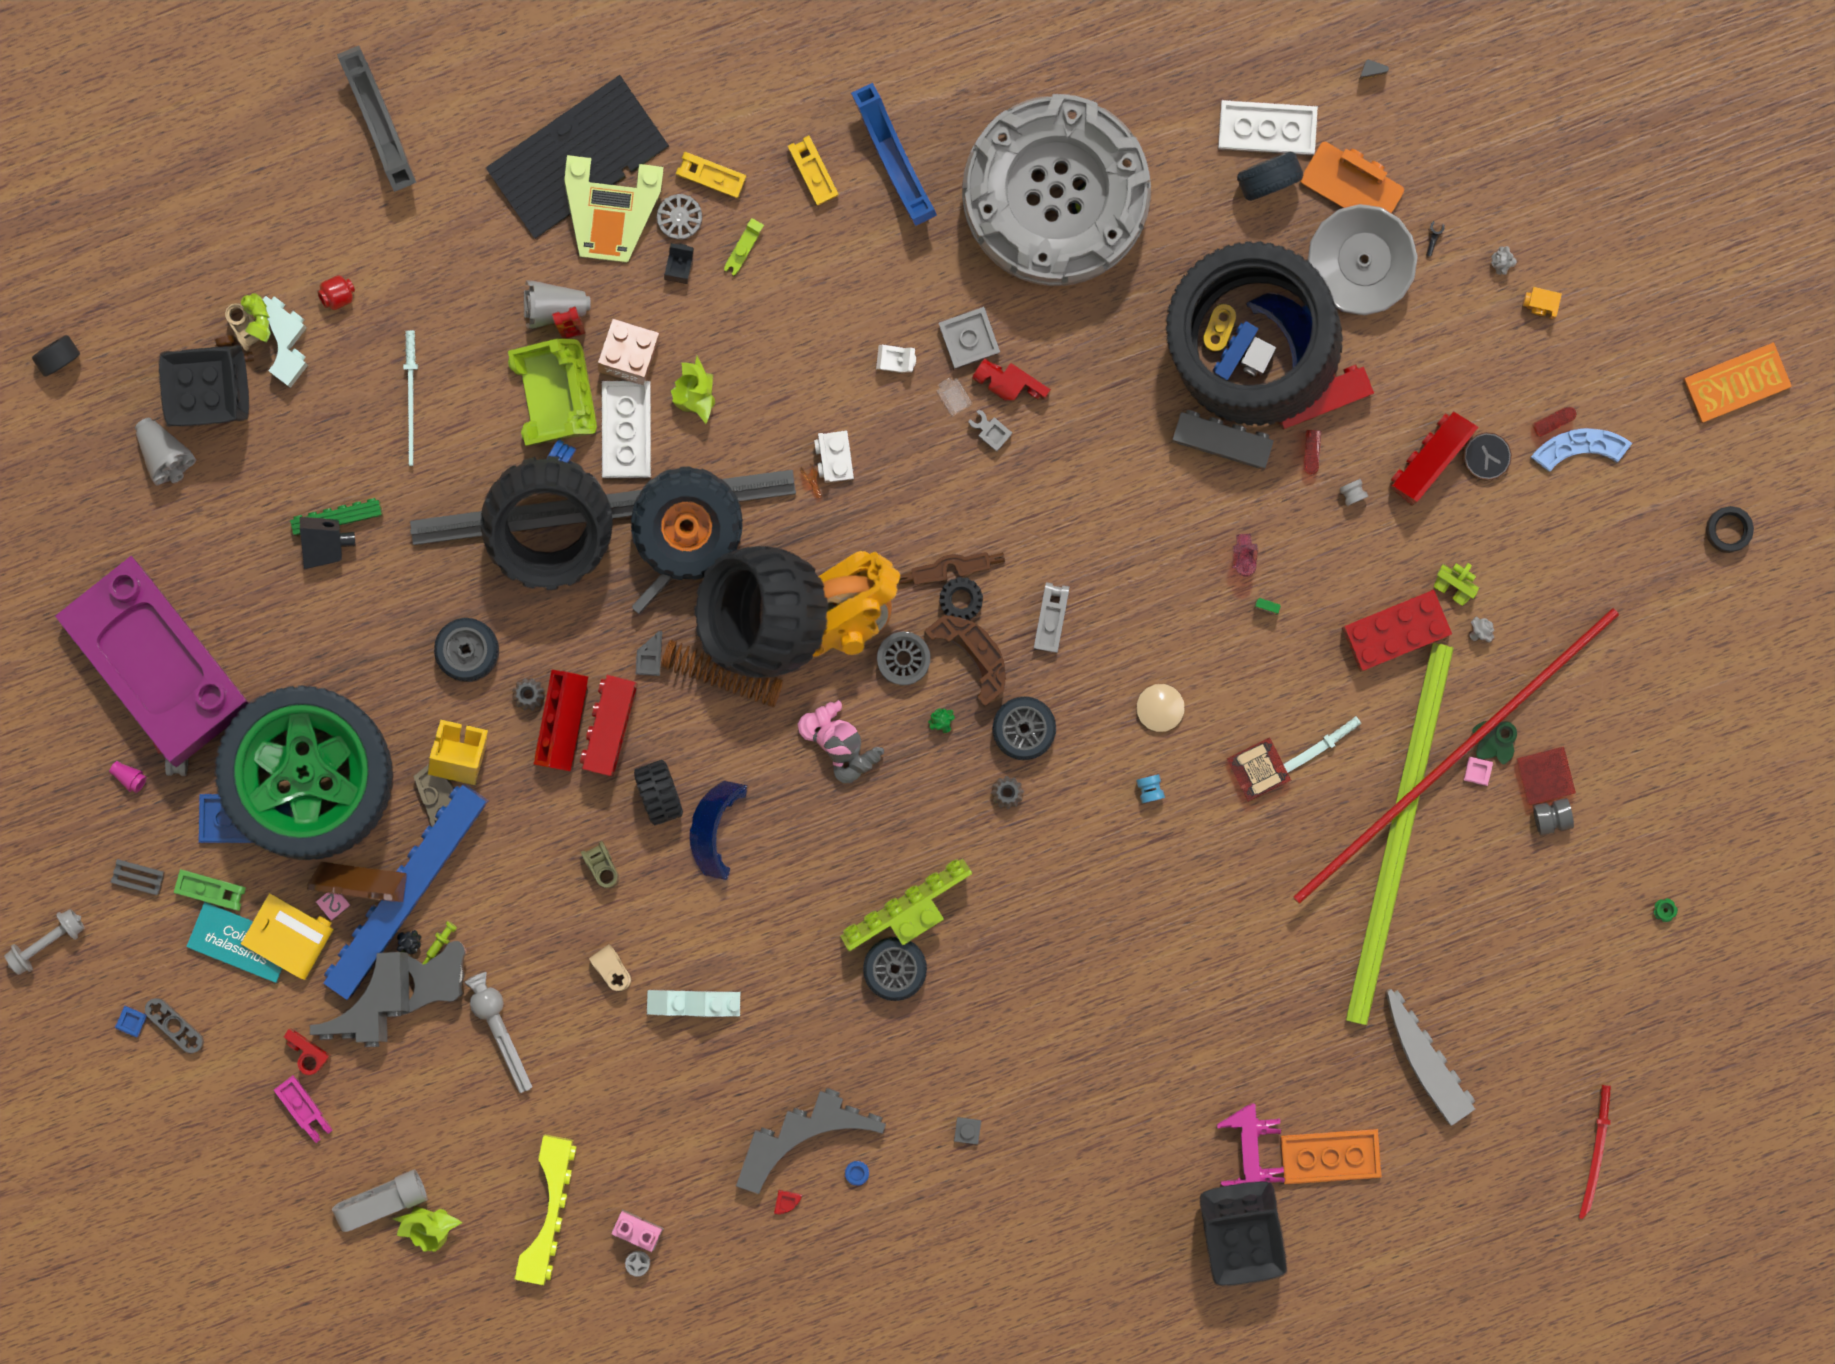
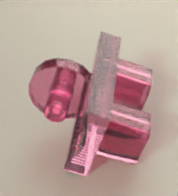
M1251 534L1236 535L1237 544L1233 546L1232 568H1236L1239 575L1248 577L1256 571L1258 546L1257 544H1252Z

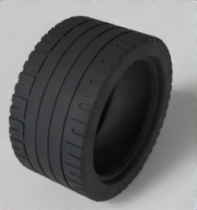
M1246 241L1242 244L1238 242L1232 246L1230 244L1223 246L1224 248H1218L1213 251L1214 253H1208L1204 256V259L1198 260L1195 266L1191 267L1186 275H1183L1180 284H1177L1175 288V293L1172 294L1171 304H1169L1167 310L1168 315H1166V338L1170 354L1187 390L1209 412L1215 413L1216 416L1223 417L1227 421H1235L1237 424L1245 423L1253 426V424L1263 426L1267 423L1271 425L1278 421L1279 423L1286 421L1285 419H1291L1296 414L1306 411L1305 409L1307 407L1310 408L1315 400L1318 401L1322 393L1328 389L1329 383H1332L1334 373L1336 374L1338 370V363L1341 360L1340 353H1342L1343 335L1333 296L1326 281L1320 276L1319 271L1308 260L1305 261L1303 256L1295 254L1289 248L1287 250L1284 246H1275L1274 243L1269 242L1265 244L1261 241H1256V243ZM1262 283L1284 288L1302 300L1312 314L1313 328L1311 340L1299 363L1281 378L1260 385L1235 384L1212 373L1202 363L1198 353L1200 326L1210 307L1221 296L1243 285Z

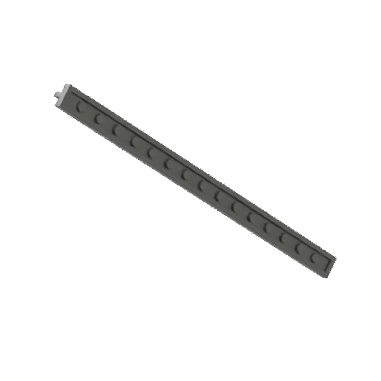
M793 470L723 479L736 495L738 502L796 494ZM641 490L606 494L612 511V519L632 516L633 506ZM570 500L516 506L507 518L510 532L586 522L580 509ZM482 511L410 521V532L413 545L482 536Z

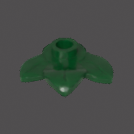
M1487 721L1477 724L1472 729V733L1474 734ZM1500 722L1479 741L1476 750L1477 758L1489 759L1497 756V759L1503 765L1510 761L1515 752L1513 742L1517 738L1516 727L1510 722ZM1507 729L1509 731V736L1507 738H1502L1500 734L1501 730Z

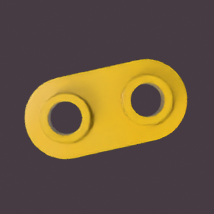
M1218 305L1212 312L1203 337V343L1210 351H1221L1228 342L1236 320L1235 310L1230 305ZM1221 313L1227 314L1228 320L1221 321L1219 315ZM1218 336L1220 342L1218 344H1213L1211 342V337Z

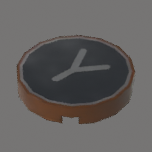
M1489 432L1478 434L1469 440L1463 453L1464 465L1472 476L1486 481L1502 476L1508 470L1512 458L1511 449L1506 440L1496 433Z

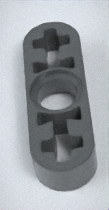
M155 998L147 1002L145 1006L147 1017L185 1052L195 1053L202 1049L204 1045L203 1036L166 1001ZM160 1003L162 1005L160 1010L165 1015L168 1011L171 1013L170 1016L165 1018L163 1024L160 1022L163 1019L160 1014L153 1015L151 1013L153 1011L152 1004L158 1005ZM173 1018L178 1019L181 1023V1029L176 1033L168 1029V1022ZM187 1027L189 1031L185 1034L190 1038L196 1036V1044L198 1046H191L189 1048L187 1046L189 1041L185 1037L179 1040L177 1036L183 1034Z

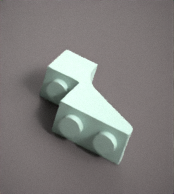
M265 296L263 301L267 306L266 309L270 316L268 321L278 343L277 358L269 372L291 388L308 366L303 361L306 358L295 348L292 352L290 351L307 328L302 324L305 319L294 311L291 314L283 309L285 304L276 297L269 299Z
M648 990L647 1014L704 1017L740 1016V992Z

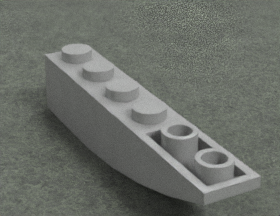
M1388 989L1385 992L1391 1017L1408 1062L1424 1090L1448 1124L1452 1126L1475 1110L1472 1105L1475 1100L1468 1090L1463 1092L1458 1084L1461 1080L1455 1071L1449 1072L1444 1064L1447 1060L1441 1051L1435 1052L1430 1045L1433 1043L1432 1038L1426 1030L1421 1032L1416 1025L1419 1023V1020L1413 1011L1407 1012L1402 1005L1406 1001L1399 991L1393 992L1392 989Z

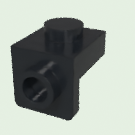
M670 244L664 280L688 284L693 263V247L685 244Z

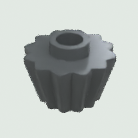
M524 678L522 682H517L516 688L512 690L514 693L512 699L516 701V706L522 707L524 711L527 709L533 711L535 707H540L541 701L545 699L543 696L545 690L541 688V683L535 682L533 678L529 680ZM526 690L533 692L532 698H525L524 693Z
M1005 776L1004 779L998 778L997 783L992 785L993 791L991 795L994 797L993 802L998 803L1000 808L1010 809L1011 806L1017 807L1018 802L1022 801L1021 795L1024 793V790L1021 789L1022 783L1017 782L1016 778L1010 779L1008 776ZM1005 788H1010L1012 790V795L1010 797H1005L1003 795V790Z

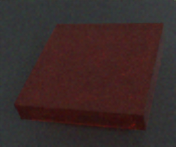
M1564 746L1516 758L1528 805L1576 793Z

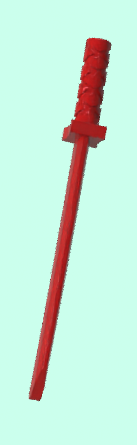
M1602 1085L1599 1118L1595 1120V1123H1597L1596 1138L1587 1185L1579 1213L1580 1219H1583L1591 1210L1595 1195L1607 1126L1611 1124V1120L1608 1119L1611 1085Z

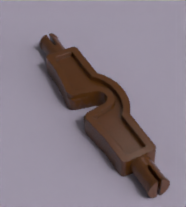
M985 552L966 557L958 554L946 555L939 558L934 564L915 567L911 569L912 572L901 574L900 579H907L899 580L898 583L900 585L914 581V584L918 585L927 582L945 581L948 578L946 567L949 564H953L956 567L959 577H964L978 571L990 569L993 564L1005 562V558L995 560V558L1004 557V554L1002 552L988 556V553Z

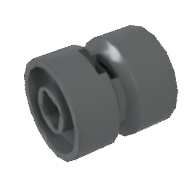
M1567 798L1553 801L1551 806L1547 803L1533 805L1535 823L1540 836L1554 833L1555 828L1559 831L1574 828L1572 810Z

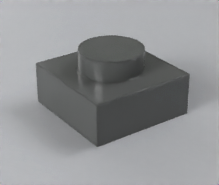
M957 1117L954 1141L978 1144L981 1120Z

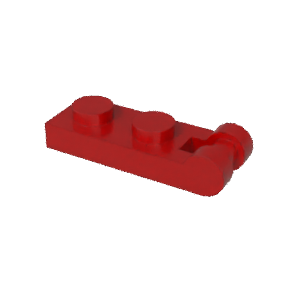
M576 306L569 308L567 312L552 314L562 339H570L586 334Z

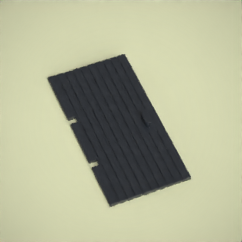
M618 75L488 165L486 169L534 239H536L571 215L564 185L567 155L591 158L589 182L614 185L626 177L621 169L628 166L631 172L639 167V164H645L668 148L669 145L621 75Z

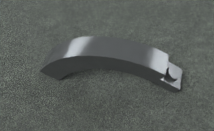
M358 45L337 54L370 130L393 191H398L416 183L397 130L360 46Z

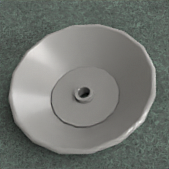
M1363 204L1339 209L1321 222L1310 241L1308 261L1326 281L1336 308L1345 313L1364 316L1385 311L1404 297L1415 278L1418 259L1413 236L1400 218L1381 207ZM1364 254L1369 257V261L1366 264L1361 261V256Z

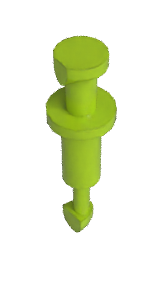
M447 921V926L442 934L438 932L435 934L437 939L427 951V957L422 964H426L430 959L436 957L443 945L450 942L447 939L448 936L457 929L454 924Z

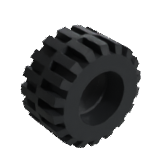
M661 759L636 768L634 770V777L650 822L656 826L682 817L683 809L666 762Z

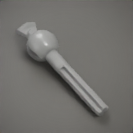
M486 972L474 975L464 981V984L473 989L475 993L470 999L471 1011L478 1018L486 1019L519 1093L532 1088V1085L499 1014L504 1004L502 995L492 987L487 988Z

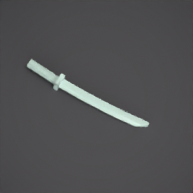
M415 330L405 331L406 364H403V369H408L409 466H413L414 446L413 369H418V364L415 363Z
M1355 716L1334 733L1324 736V739L1277 767L1275 769L1276 772L1288 773L1327 748L1334 747V743L1361 725V722ZM1249 782L1241 786V789L1248 790L1249 787L1251 788L1252 783Z

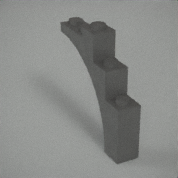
M826 1088L825 1092L820 1090L811 1118L807 1117V1111L794 1107L793 1111H787L779 1137L774 1136L775 1131L761 1127L760 1131L755 1130L736 1186L759 1194L764 1181L776 1163L789 1150L812 1136L844 1128H858L883 1133L886 1123L882 1122L883 1117L869 1113L867 1117L859 1114L860 1109L849 1105H846L845 1109L841 1108L843 1098L839 1097L840 1092L830 1088Z

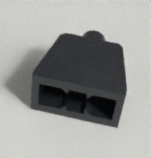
M300 517L304 569L339 562L342 560V547L356 546L355 532L340 533L338 520Z

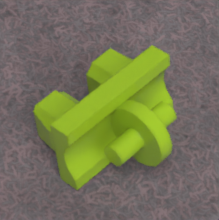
M1456 563L1452 569L1442 564L1434 587L1445 593L1450 584L1458 588L1453 599L1462 606L1470 598L1474 599L1479 589L1478 586L1472 583L1476 576L1469 572L1472 566L1470 563H1467L1464 568Z

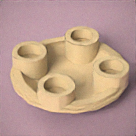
M1155 684L1146 688L1139 696L1137 715L1148 729L1156 732H1166L1175 728L1182 720L1184 701L1181 694L1174 687L1166 684Z

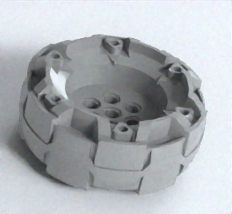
M1053 94L1052 97H1037L1016 104L999 114L985 128L967 159L962 183V199L966 220L972 235L985 254L996 265L1012 276L1014 275L1024 281L1047 286H1067L1082 283L1101 275L1127 255L1140 236L1147 219L1151 199V182L1143 150L1137 138L1133 136L1129 128L1110 111L1099 107L1098 103L1073 95ZM1075 112L1077 116L1075 119H1070L1067 114ZM1003 134L1006 135L1007 140L1000 142L998 137ZM1129 160L1131 166L1126 168L1122 165V162ZM1059 163L1065 164L1068 168V171L1063 175L1057 174L1054 170V167ZM1041 171L1045 175V179L1042 182H1035L1031 177L1032 173ZM1075 180H1083L1086 184L1085 189L1082 191L1075 190L1072 186ZM1059 187L1062 189L1063 195L1060 198H1053L1049 193L1050 189ZM1029 195H1037L1040 203L1036 206L1029 205L1026 201ZM1077 203L1080 205L1081 211L1078 214H1071L1068 211V205ZM985 206L990 207L991 213H985L983 208ZM1053 210L1057 213L1058 219L1054 222H1049L1045 219V213ZM1111 232H1115L1117 237L1110 239L1108 235Z

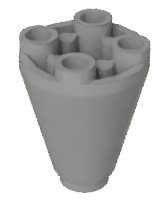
M145 418L135 426L137 431L136 437L149 476L155 485L168 481L172 483L180 481L184 477L183 472L196 463V458L192 452L156 421H153L151 418Z

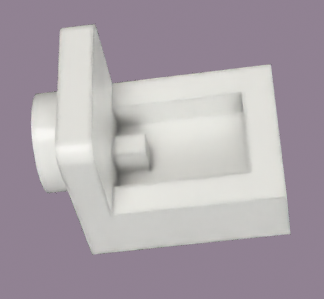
M879 345L876 369L898 373L913 371L916 364L915 348Z

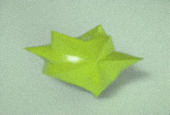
M696 356L695 364L681 362L682 376L675 381L676 387L671 390L672 402L682 411L696 412L706 424L711 408L715 405V398L711 395L713 374L705 372L698 356Z
M414 1206L411 1214L393 1218L401 1222L397 1236L410 1237L414 1245L420 1246L423 1252L439 1250L446 1243L449 1230L463 1223L447 1215L444 1209L432 1212Z

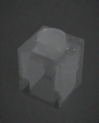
M948 378L938 385L940 389L936 393L951 417L972 405L958 378L953 381L951 378Z

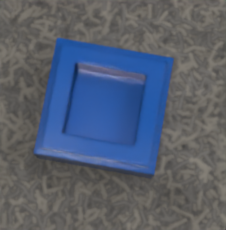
M125 1005L115 1028L134 1037H139L147 1015Z

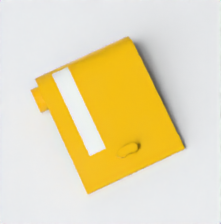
M269 893L241 944L291 974L305 980L334 929L330 927L332 922L324 917L319 916L318 919L310 917Z

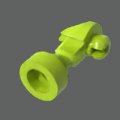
M258 294L246 295L242 298L241 305L244 307V311L256 318V321L250 322L245 332L267 342L271 335L268 321L270 316L266 309L267 306Z

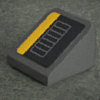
M1368 59L1364 64L1359 79L1385 75L1389 68L1386 65Z

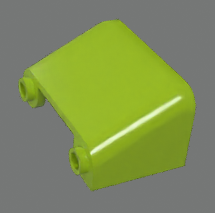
M553 339L508 351L510 369L515 374L522 375L530 415V421L524 423L521 430L525 446L554 442L559 439L565 440L581 437L596 432L597 423L583 348L578 340Z

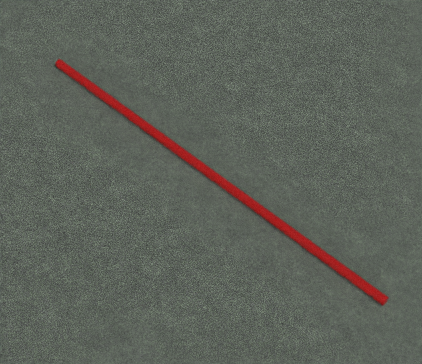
M1612 608L1295 894L1293 896L1294 900L1298 904L1305 900L1617 618L1619 613Z

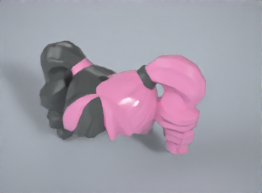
M838 700L835 703L830 702L825 706L817 708L814 713L803 715L798 723L799 734L805 740L818 743L833 761V772L836 779L842 783H852L862 773L871 770L873 764H877L881 760L880 756L884 754V748L874 747L863 755H859L861 737L856 728L842 720L831 722V719L837 716V712L842 709V703ZM821 727L819 732L815 731L816 728ZM849 762V766L843 768V763Z

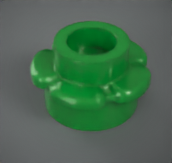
M1660 899L1655 903L1654 915L1663 922L1672 921V918L1678 913L1675 902L1671 899ZM1664 908L1668 909L1666 913L1663 911Z

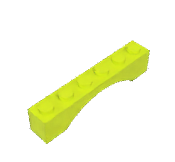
M546 1134L543 1136L539 1162L544 1169L548 1182L549 1208L544 1226L538 1237L519 1256L515 1280L544 1285L546 1280L551 1279L553 1266L549 1265L550 1257L556 1254L558 1242L554 1241L555 1232H560L563 1219L559 1217L560 1208H565L567 1194H564L563 1191L565 1184L569 1185L572 1170H568L570 1160L574 1161L577 1146H573V1140Z

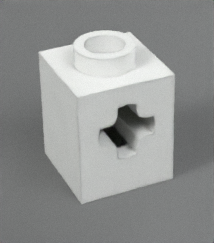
M1254 337L1240 364L1244 367L1243 371L1255 377L1257 374L1262 376L1276 347Z

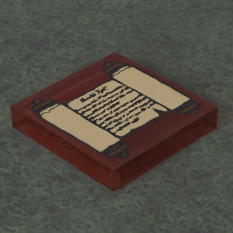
M1270 737L1227 758L1248 802L1292 781Z

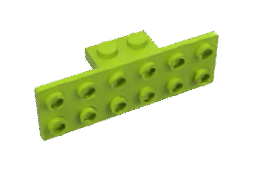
M964 859L953 860L946 865V869L942 872H935L929 875L923 884L919 886L914 885L907 889L904 896L899 899L889 900L884 905L885 908L878 912L873 911L864 917V921L858 925L852 924L848 926L840 936L848 951H851L891 926L902 945L941 922L944 919L932 899L972 874Z

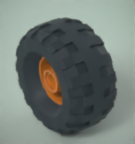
M691 466L672 470L668 469L650 480L637 496L631 516L633 541L644 562L646 561L653 570L661 575L665 574L672 577V579L682 581L683 579L697 580L704 578L705 571L708 567L715 564L717 558L737 550L743 529L740 504L729 485L722 478L712 474V472L705 469L691 468ZM683 520H690V521H692V523H691V524H684V523H682V521H683Z

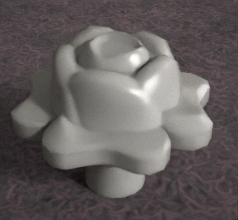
M1508 246L1499 247L1498 251L1492 255L1491 264L1496 269L1498 275H1506L1508 269L1516 265V258H1513V254Z
M1474 617L1471 621L1474 631L1470 633V638L1473 641H1477L1480 638L1490 643L1494 638L1493 623L1486 618L1479 619Z

